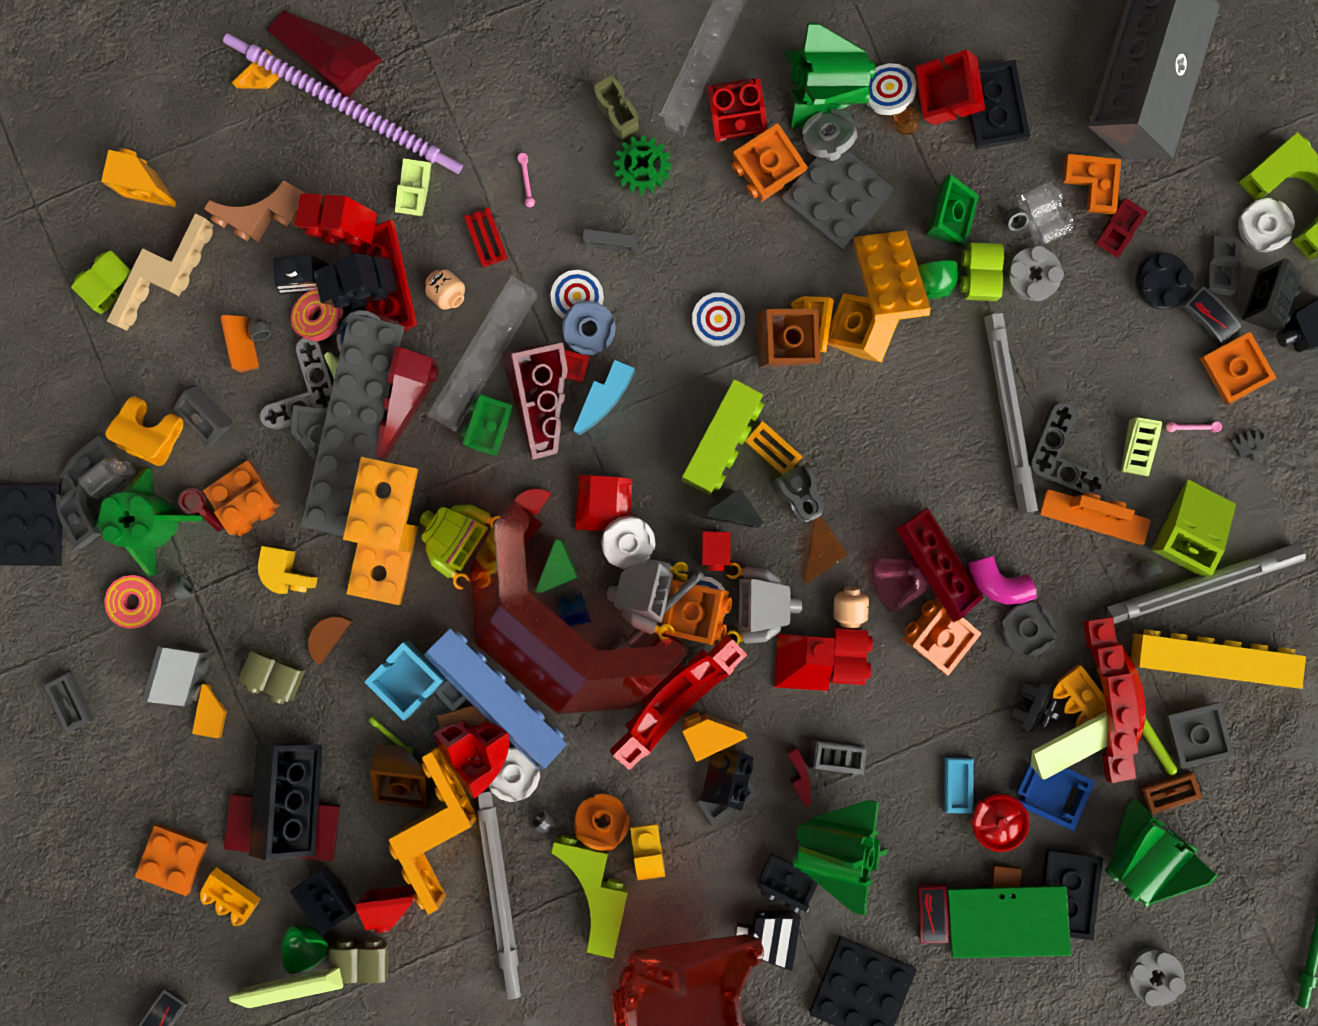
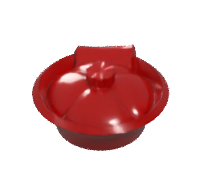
M994 794L983 800L979 799L973 810L972 819L969 821L972 824L977 840L984 847L996 852H1006L1018 847L1024 841L1029 831V816L1026 808L1018 799L1007 794Z

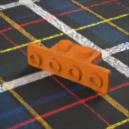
M1050 489L1046 490L1040 509L1041 516L1138 545L1145 543L1151 521L1150 519L1134 515L1135 511L1126 508V503L1116 500H1110V503L1100 500L1101 496L1089 492H1084V495L1070 496Z

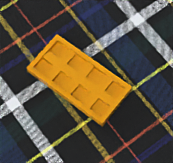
M907 231L854 237L853 246L874 322L930 316L931 307Z

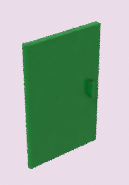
M1066 885L948 888L952 958L1072 955Z

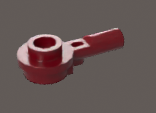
M188 488L181 492L178 497V505L183 512L192 515L199 514L218 532L224 529L217 516L206 507V497L201 490Z

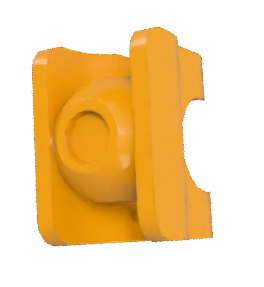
M132 396L125 402L119 414L111 422L105 435L107 439L116 443L118 448L130 455L143 459L155 466H163L168 460L173 446L183 429V419L170 413L158 425L151 428L143 427L147 404L143 399Z

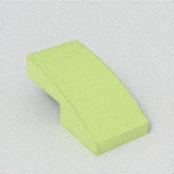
M403 158L401 182L397 187L395 212L417 216L423 215L430 179V162Z

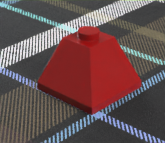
M778 633L774 688L828 691L834 665L835 638Z
M406 885L368 890L356 903V910L365 930L374 929L375 933L391 930V927L397 923L415 900L416 891L413 886Z

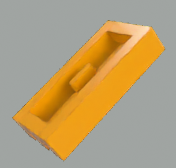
M763 421L745 440V443L779 474L791 470L802 458L794 448ZM763 430L765 433H767L794 459L790 461L788 458H786L778 449H776L769 441H767L760 434V432ZM754 438L760 441L787 467L784 469L753 441Z

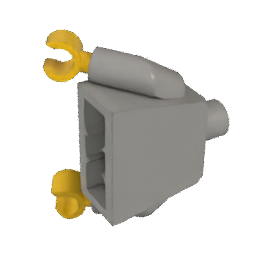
M646 559L634 568L624 570L621 573L618 586H610L608 588L607 597L609 601L614 602V606L621 611L622 617L630 625L651 635L654 632L659 635L661 642L669 644L671 639L662 636V633L664 631L675 633L674 628L669 624L658 626L657 622L662 623L673 574L675 580L686 582L688 575L678 572H688V565L685 562H678L671 566L669 562Z
M735 562L730 563L729 566L738 568V574L727 576L733 580L744 576V579H739V631L731 629L726 635L735 634L738 638L737 644L741 641H744L745 644L766 642L778 634L782 626L790 624V613L801 612L802 601L799 597H790V587L782 585L781 579L768 569L750 566L741 568Z

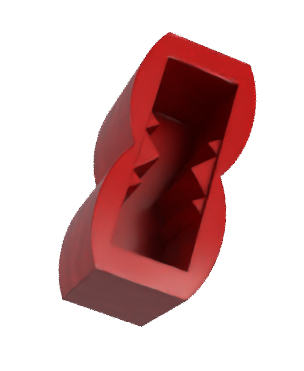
M833 627L832 637L835 638V648L830 682L865 685L866 679L871 677V663H867V652H872L873 637L868 635V630Z

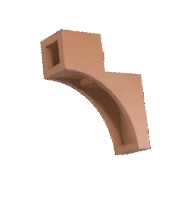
M283 180L270 196L258 203L244 207H229L209 200L204 210L212 215L210 220L222 228H225L226 225L231 226L235 229L233 233L247 242L249 238L259 242L272 219L285 227L291 224L298 228L295 226L300 194L305 192Z

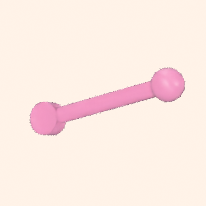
M520 153L518 155V162L522 166L526 192L525 205L533 207L535 200L531 196L527 170L528 156L525 153Z
M1217 421L1211 424H1175L1174 422L1166 424L1168 432H1174L1175 430H1210L1215 433L1222 429L1221 423Z

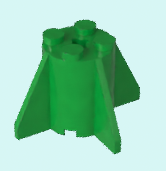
M807 22L803 48H799V51L785 50L784 54L792 67L791 81H796L797 89L792 90L794 104L790 122L791 128L804 127L810 117L821 111L822 115L831 113L830 109H843L852 104L868 103L870 99V78H873L875 75L874 61H869L865 49L820 23Z
M142 468L123 492L103 500L99 518L94 524L95 527L100 528L105 541L116 546L125 547L147 576L157 575L156 548L168 543L167 541L177 532L178 523L204 522L205 520L202 516L177 515L176 509L166 499L153 495L152 468Z
M1134 798L1126 808L1113 857L1105 872L1116 882L1120 880L1126 886L1124 891L1136 902L1140 900L1147 907L1165 899L1210 885L1218 875L1196 854L1198 849L1183 840L1173 830L1164 829L1163 826L1165 824Z
M871 800L812 817L807 820L806 824L800 823L797 829V839L800 840L799 849L795 853L793 860L795 868H799L801 872L806 873L851 912L860 915H866L868 889L873 881V878H868L871 870H877L879 857L888 854V848L880 847V840L874 838L875 835H878V831H875L879 802Z

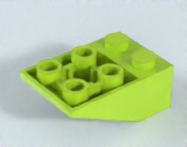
M1187 479L1151 551L1197 575L1212 576L1225 551L1236 504Z

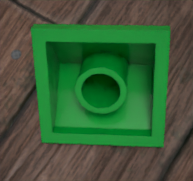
M946 175L938 186L925 237L966 246L979 195L954 176Z
M555 540L536 592H547L580 577L565 542Z

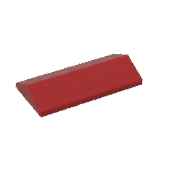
M388 220L375 226L372 245L360 244L359 248L351 247L352 254L357 253L371 256V258L390 259L397 291L387 294L388 298L384 300L368 302L365 311L376 314L385 322L404 326L405 333L416 326L417 321L394 220Z

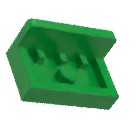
M480 393L478 399H473L469 413L473 414L470 424H465L461 434V439L464 440L463 445L497 457L514 406Z

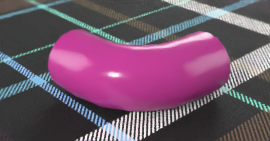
M994 555L967 563L977 588L992 601L1010 605L1036 599V588L1029 574L1013 578L1004 577L997 568Z

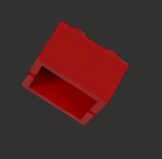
M967 49L945 56V63L936 59L915 66L923 119L932 125L957 119L956 113L964 117L985 110L978 60Z
M301 193L295 226L305 230V234L308 236L322 238V243L338 246V242H341L347 246L359 248L360 244L372 245L377 213L347 196L325 195L324 199V196L321 194Z

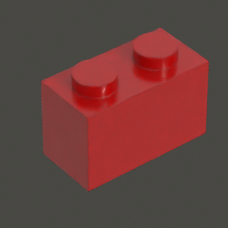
M731 532L701 533L700 565H706V571H724V566L730 565Z

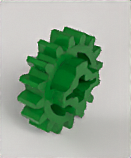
M642 135L641 141L637 142L633 136L631 137V145L623 142V152L616 151V158L619 160L614 161V168L619 170L615 172L616 179L623 178L620 182L621 187L629 185V192L631 194L635 189H639L640 196H643L644 190L648 189L652 195L654 194L655 186L660 189L663 188L662 179L669 180V173L666 171L671 170V163L666 161L670 159V153H663L665 145L662 143L656 146V138L654 137L650 142H646L645 135ZM628 158L629 162L631 163V166L628 168V171L626 172L625 162ZM659 159L661 167L657 173L654 165ZM638 163L642 165L647 163V168L645 169L643 166L638 168Z

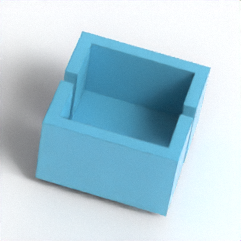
M406 641L386 659L387 663L381 664L372 673L365 683L404 721L427 700V697L431 696L443 684L446 678L410 641Z

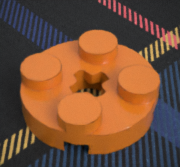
M597 794L588 800H584L578 807L574 818L577 839L595 850L610 851L615 849L624 840L630 826V818L623 808L622 802L608 794ZM601 816H604L606 818L605 822L609 826L600 828L595 823V819L599 820Z

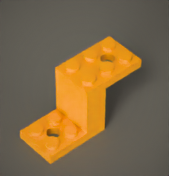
M361 457L343 540L358 543L346 594L401 605L418 526L406 524L418 473L417 468ZM386 482L391 487V493L387 498L381 499L377 495V487L381 483ZM379 565L383 566L387 572L385 579L382 581H377L373 577V570Z
M439 746L422 757L424 761L422 768L428 778H433L437 786L435 793L438 799L446 804L400 828L389 839L391 855L395 860L399 859L403 867L402 875L407 884H412L416 891L415 900L421 909H425L428 915L439 909L447 895L424 852L470 828L478 818L461 782L450 768Z

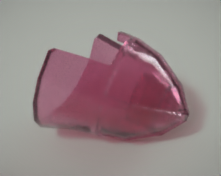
M878 558L874 561L872 577L875 590L883 606L892 613L898 612L906 604L925 594L930 587L929 582L914 559Z

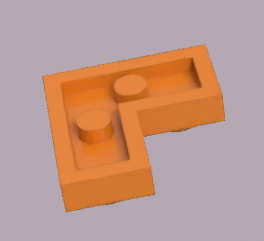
M1068 154L1065 157L1063 183L1089 186L1087 212L1112 215L1117 212L1121 159Z

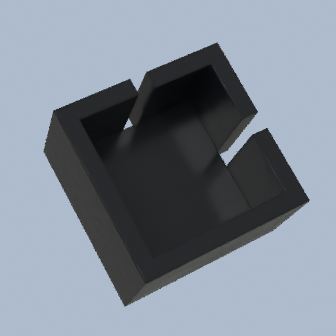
M354 253L336 261L339 273H337L335 264L327 265L313 272L321 303L333 305L334 308L348 306L352 310L363 309L367 307L368 302L384 300L388 298L387 294L397 291L390 259L371 258L368 255Z

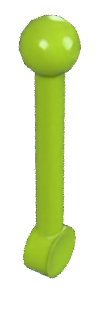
M374 716L370 717L368 720L370 724L377 727L396 745L406 747L412 755L414 754L412 747L404 745Z

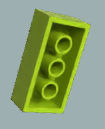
M735 379L733 380L681 481L708 495L713 490L715 492L719 491L726 478L722 474L725 466L729 469L732 467L739 454L734 449L738 443L743 445L752 429L748 426L750 419L756 421L764 406V403L760 401L763 397L762 393Z

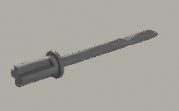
M700 571L695 573L667 600L664 614L704 577L703 573ZM636 629L629 637L621 634L618 642L601 657V664L610 670L627 653L636 650L634 642L645 632Z

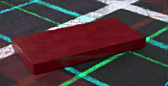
M925 507L895 528L953 623L962 619L984 599L929 508Z
M236 793L230 795L224 843L225 850L249 852L253 795ZM319 803L316 855L296 858L330 862L334 860L341 805Z

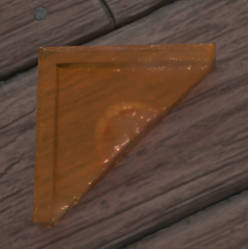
M821 516L814 521L804 579L806 584L848 556Z

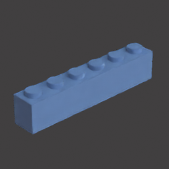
M449 629L423 656L490 723L508 732L509 741L538 770L545 769L567 745L562 740L564 735L554 726L550 728L543 721L545 719L544 715L534 707L531 709L524 702L526 700L524 695L515 688L512 690L505 683L506 678L496 669L492 670L486 664V658L479 651H473L466 645L468 641L460 632H453Z

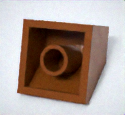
M766 309L757 313L759 367L819 364L818 309Z

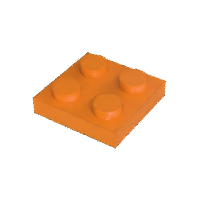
M1247 332L1199 358L1225 405L1276 379L1274 372L1251 332Z
M156 824L153 827L135 878L187 896L190 894L209 842L164 825Z

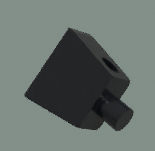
M1318 297L1292 313L1289 322L1285 325L1286 329L1278 332L1276 335L1280 346L1286 347L1293 344L1298 353L1318 349Z

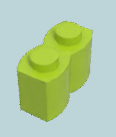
M970 243L966 250L962 251L961 265L965 266L966 275L961 278L960 291L964 292L965 300L998 301L1002 297L1003 244Z
M113 251L103 252L95 258L94 265L90 270L82 271L75 277V282L71 288L94 311L102 314L116 303L132 269Z

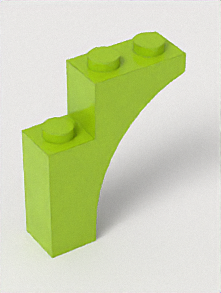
M561 835V838L556 837L552 854L560 858L575 873L588 899L591 929L586 953L614 958L628 894V886L623 885L624 882L617 879H608L607 882L602 881L608 850L600 851L589 848L582 842H577V838L574 836Z

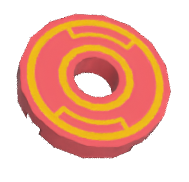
M314 289L306 292L295 303L291 313V324L299 336L318 342L328 338L336 331L339 318L342 320L343 309L342 307L334 308L330 304H322L318 290ZM321 310L320 317L313 321L314 314Z
M139 575L122 576L115 580L107 589L104 599L105 611L110 620L118 626L127 629L148 625L159 614L162 604L158 588L155 587L150 579ZM132 594H135L139 599V605L135 609H131L127 604L128 597Z

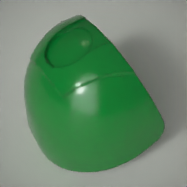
M936 261L918 266L928 299H941L951 294L958 282L957 262Z
M296 925L289 928L281 944L282 963L285 971L289 974H296L317 966L327 956L329 946L324 937L319 936L312 927Z

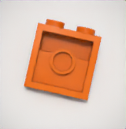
M778 123L735 150L732 155L734 162L731 163L735 174L738 177L743 175L748 182L746 189L753 199L758 197L760 202L783 189L786 183L805 172L808 168Z
M249 460L203 490L216 510L214 512L229 535L242 536L253 528L252 524L259 519L261 521L268 519L275 514L274 509L280 506Z
M672 580L668 599L686 582ZM695 585L664 615L662 625H671L675 633L664 631L662 634L717 645L719 640H722L726 635L727 627L723 624L725 613L728 614L732 606V598L728 597L729 591Z
M935 597L934 600H929L922 606L921 612L923 614L916 622L914 621L907 625L905 628L906 636L902 640L930 661L941 672L949 676L981 633L964 618L953 623L940 600Z

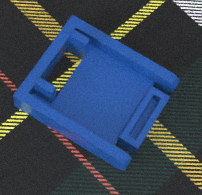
M1029 763L1016 793L1024 796L1023 801L1021 799L1018 800L1024 805L1026 810L1074 831L1095 781L1068 768L1047 779H1041L1032 768L1031 763ZM1072 786L1081 790L1069 814L1062 811Z

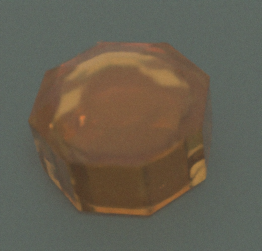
M906 107L901 113L894 114V128L901 135L913 134L919 128V112L913 107Z

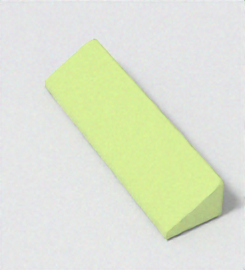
M1107 711L1032 750L1031 766L1041 779H1047L1107 747Z
M335 967L247 986L231 994L229 1000L243 1007L252 1008L343 988L340 969Z

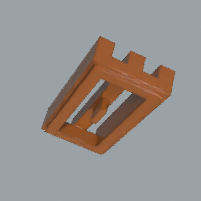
M1192 771L1139 787L1140 792L1144 796L1143 801L1147 805L1146 809L1152 814L1202 799L1195 774ZM1188 780L1190 781V783L1183 784L1152 795L1150 794V792L1157 791ZM1191 789L1193 790V793L1176 799H1172L1157 805L1153 804V801L1163 799L1172 795H1176L1178 793L1188 791Z

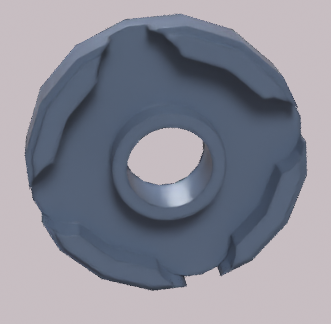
M582 301L574 304L567 310L562 320V333L565 341L573 350L581 354L593 355L601 352L611 344L615 336L616 325L612 314L605 306L596 301ZM588 320L594 321L596 325V330L591 335H585L581 330L582 324Z

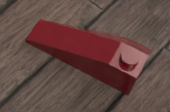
M285 10L267 29L273 37L344 97L347 96L349 98L382 61L378 55L361 41Z
M563 342L526 346L503 351L507 378L531 459L557 454L561 430V407L565 396L563 394L564 381L567 378L568 371Z
M395 347L388 376V382L391 383L392 391L385 397L383 405L385 407V414H387V420L383 419L380 424L375 452L376 457L387 458L431 389L432 382L437 381L439 367L436 366L437 362L433 358L402 347Z

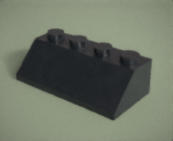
M258 743L256 745L249 856L263 860L316 855L323 745L295 743Z

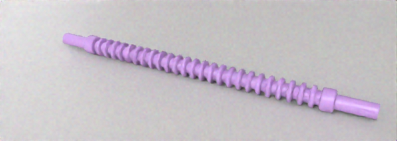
M229 33L225 34L223 42L245 54L247 60L253 63L258 62L259 66L264 65L266 70L271 69L272 74L278 73L279 78L285 77L287 82L291 80L292 85L298 84L299 89L305 88V92H312L313 97L318 95L319 100L325 99V103H332L333 108L338 106L340 112L345 110L346 115L352 114L353 119L359 118V122H365L367 127L372 125L373 130L379 129V134L385 133L386 138L392 137L393 142L398 140L399 145L405 144L406 149L412 148L413 153L418 151L419 156H425L427 161L431 163L437 162L456 174L461 172L463 165L441 153L440 148L435 145L429 146L427 141L423 143L422 138L416 139L415 134L409 135L408 130L403 132L401 126L396 128L395 123L389 124V120H382L381 115L376 117L374 111L369 113L368 108L362 109L361 104L355 105V101H349L347 96L342 98L340 92L335 94V89L329 90L328 85L322 86L321 81L315 82L314 77L309 79L308 74L302 75L301 70L295 71L294 66L288 67V63H282L280 58L275 60L274 55L268 56V52H262L259 46L255 44L249 45Z

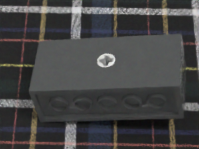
M1127 0L1088 125L1123 159L1174 158L1220 5L1216 0Z

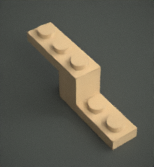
M195 214L172 262L142 249L107 322L127 331L129 326L133 325L136 321L137 310L141 302L148 296L150 283L180 296L181 292L189 284V275L193 267H196L200 262L201 250L204 244L208 243L212 237L214 225L204 217Z

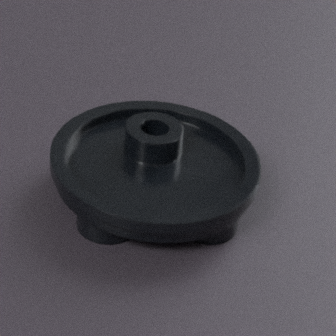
M1157 253L1145 259L1140 265L1136 274V288L1141 299L1150 307L1159 310L1171 309L1178 306L1186 298L1191 283L1194 280V275L1179 257L1170 253Z

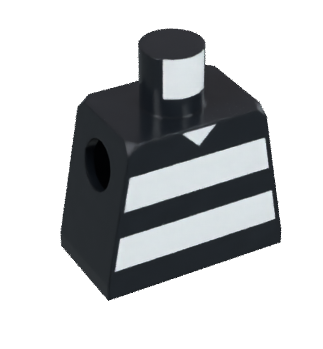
M313 255L273 258L275 286L280 295L306 293L317 289L313 272L329 264Z
M755 911L752 925L737 922L735 939L749 942L748 950L751 957L793 971L801 917L799 913L794 911Z

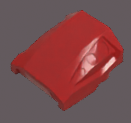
M760 78L741 79L706 86L716 143L729 139L760 135L768 130Z
M578 475L575 530L603 532L609 523L618 517L630 516L632 479Z

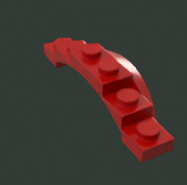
M1113 617L1083 621L1086 646L1091 649L1095 659L1106 702L1108 739L1106 754L1102 755L1106 781L1115 783L1136 779L1133 754L1138 753L1137 744L1142 736L1146 717L1143 686L1131 658L1123 649V645L1116 641Z
M727 634L709 653L703 649L685 667L679 663L641 700L644 707L625 725L629 731L609 750L611 754L630 770L640 759L651 753L661 738L687 710L709 690L728 677L747 654Z

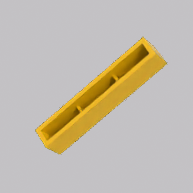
M1144 629L1143 635L1133 633L1131 660L1135 667L1303 689L1306 656L1295 655L1296 649L1278 647L1277 652L1268 651L1269 646L1251 643V647L1248 649L1241 648L1242 642L1224 640V645L1214 644V638L1197 636V642L1188 641V635L1170 633V638L1160 637L1161 631Z

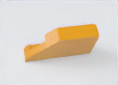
M268 49L265 50L268 52V56L273 55ZM252 62L231 83L236 88L269 89L279 79L278 73L272 74L271 69L266 70L264 65L259 66L258 62Z
M204 683L201 686L192 734L219 739L222 738L227 710L218 701L211 690V686Z

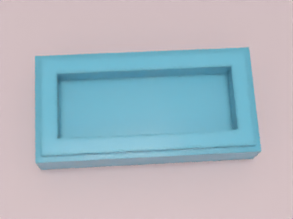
M944 757L945 813H973V758Z

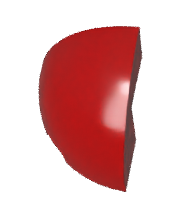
M463 721L445 726L433 733L450 768L468 793L475 799L494 781L506 761L509 750L508 732L489 722L483 721L481 726H468Z

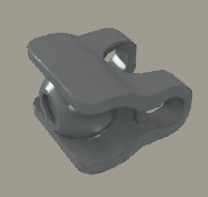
M809 463L801 467H795L772 481L776 493L789 505L797 520L808 522L821 516L824 505L817 491L815 474ZM804 502L811 505V514H807L804 511Z

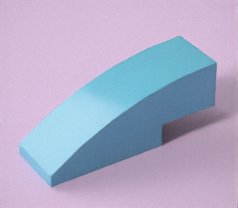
M614 360L605 384L593 382L573 430L575 434H583L609 413L627 389L635 373V368Z

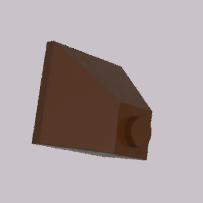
M378 744L370 769L373 803L427 809V776L422 766L406 747L395 744Z

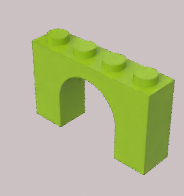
M1297 132L1279 145L1245 175L1239 183L1255 201L1269 194L1287 178H1298L1308 182L1318 194V154L1311 147L1310 142ZM1318 215L1307 228L1292 240L1309 260L1318 257Z

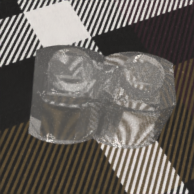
M1052 182L1024 193L1016 199L1018 207L1025 210L1029 216L1028 229L1036 246L1048 244L1073 231V218L1062 207L1061 191Z
M104 457L78 478V482L93 498L106 499L124 491L136 477V469L127 460L121 461L116 458Z

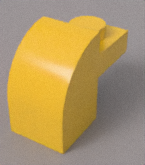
M261 546L258 574L262 583L272 592L287 594L289 585L290 590L306 592L307 588H316L318 577L292 573L296 551Z
M658 822L630 826L638 881L665 877Z

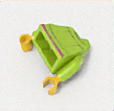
M471 504L454 505L450 509L441 507L436 514L429 510L424 512L420 518V524L427 529L422 535V540L427 544L425 550L431 566L445 577H451L456 588L463 589L464 587L457 582V578L463 576L466 580L470 581L469 574L461 571V569L487 531L488 527L485 524H489L494 532H501V530L494 528L493 522L499 519L506 523L505 519L501 516L493 518L489 512Z

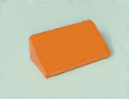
M222 315L220 319L231 368L239 372L259 368L254 341L250 339L248 334V324L250 323L248 317Z

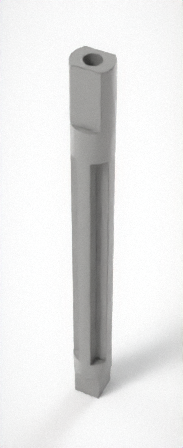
M1003 313L991 314L984 317L1008 446L1019 514L1038 511L1026 449Z
M1296 543L1216 570L1212 576L1201 575L1107 607L1106 615L1113 617L1114 624L1305 561L1306 555L1299 544Z
M485 790L477 796L479 804L477 815L500 969H503L507 999H516L521 997L517 973L519 962L496 806H493L491 790Z

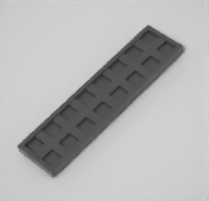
M349 313L301 527L344 536L361 457L375 459L379 428L385 416L384 399L388 396L391 389V383L388 382L389 371L395 347L401 346L404 326Z

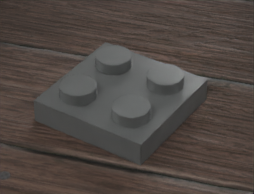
M1220 702L1164 714L1178 768L1184 769L1235 756Z

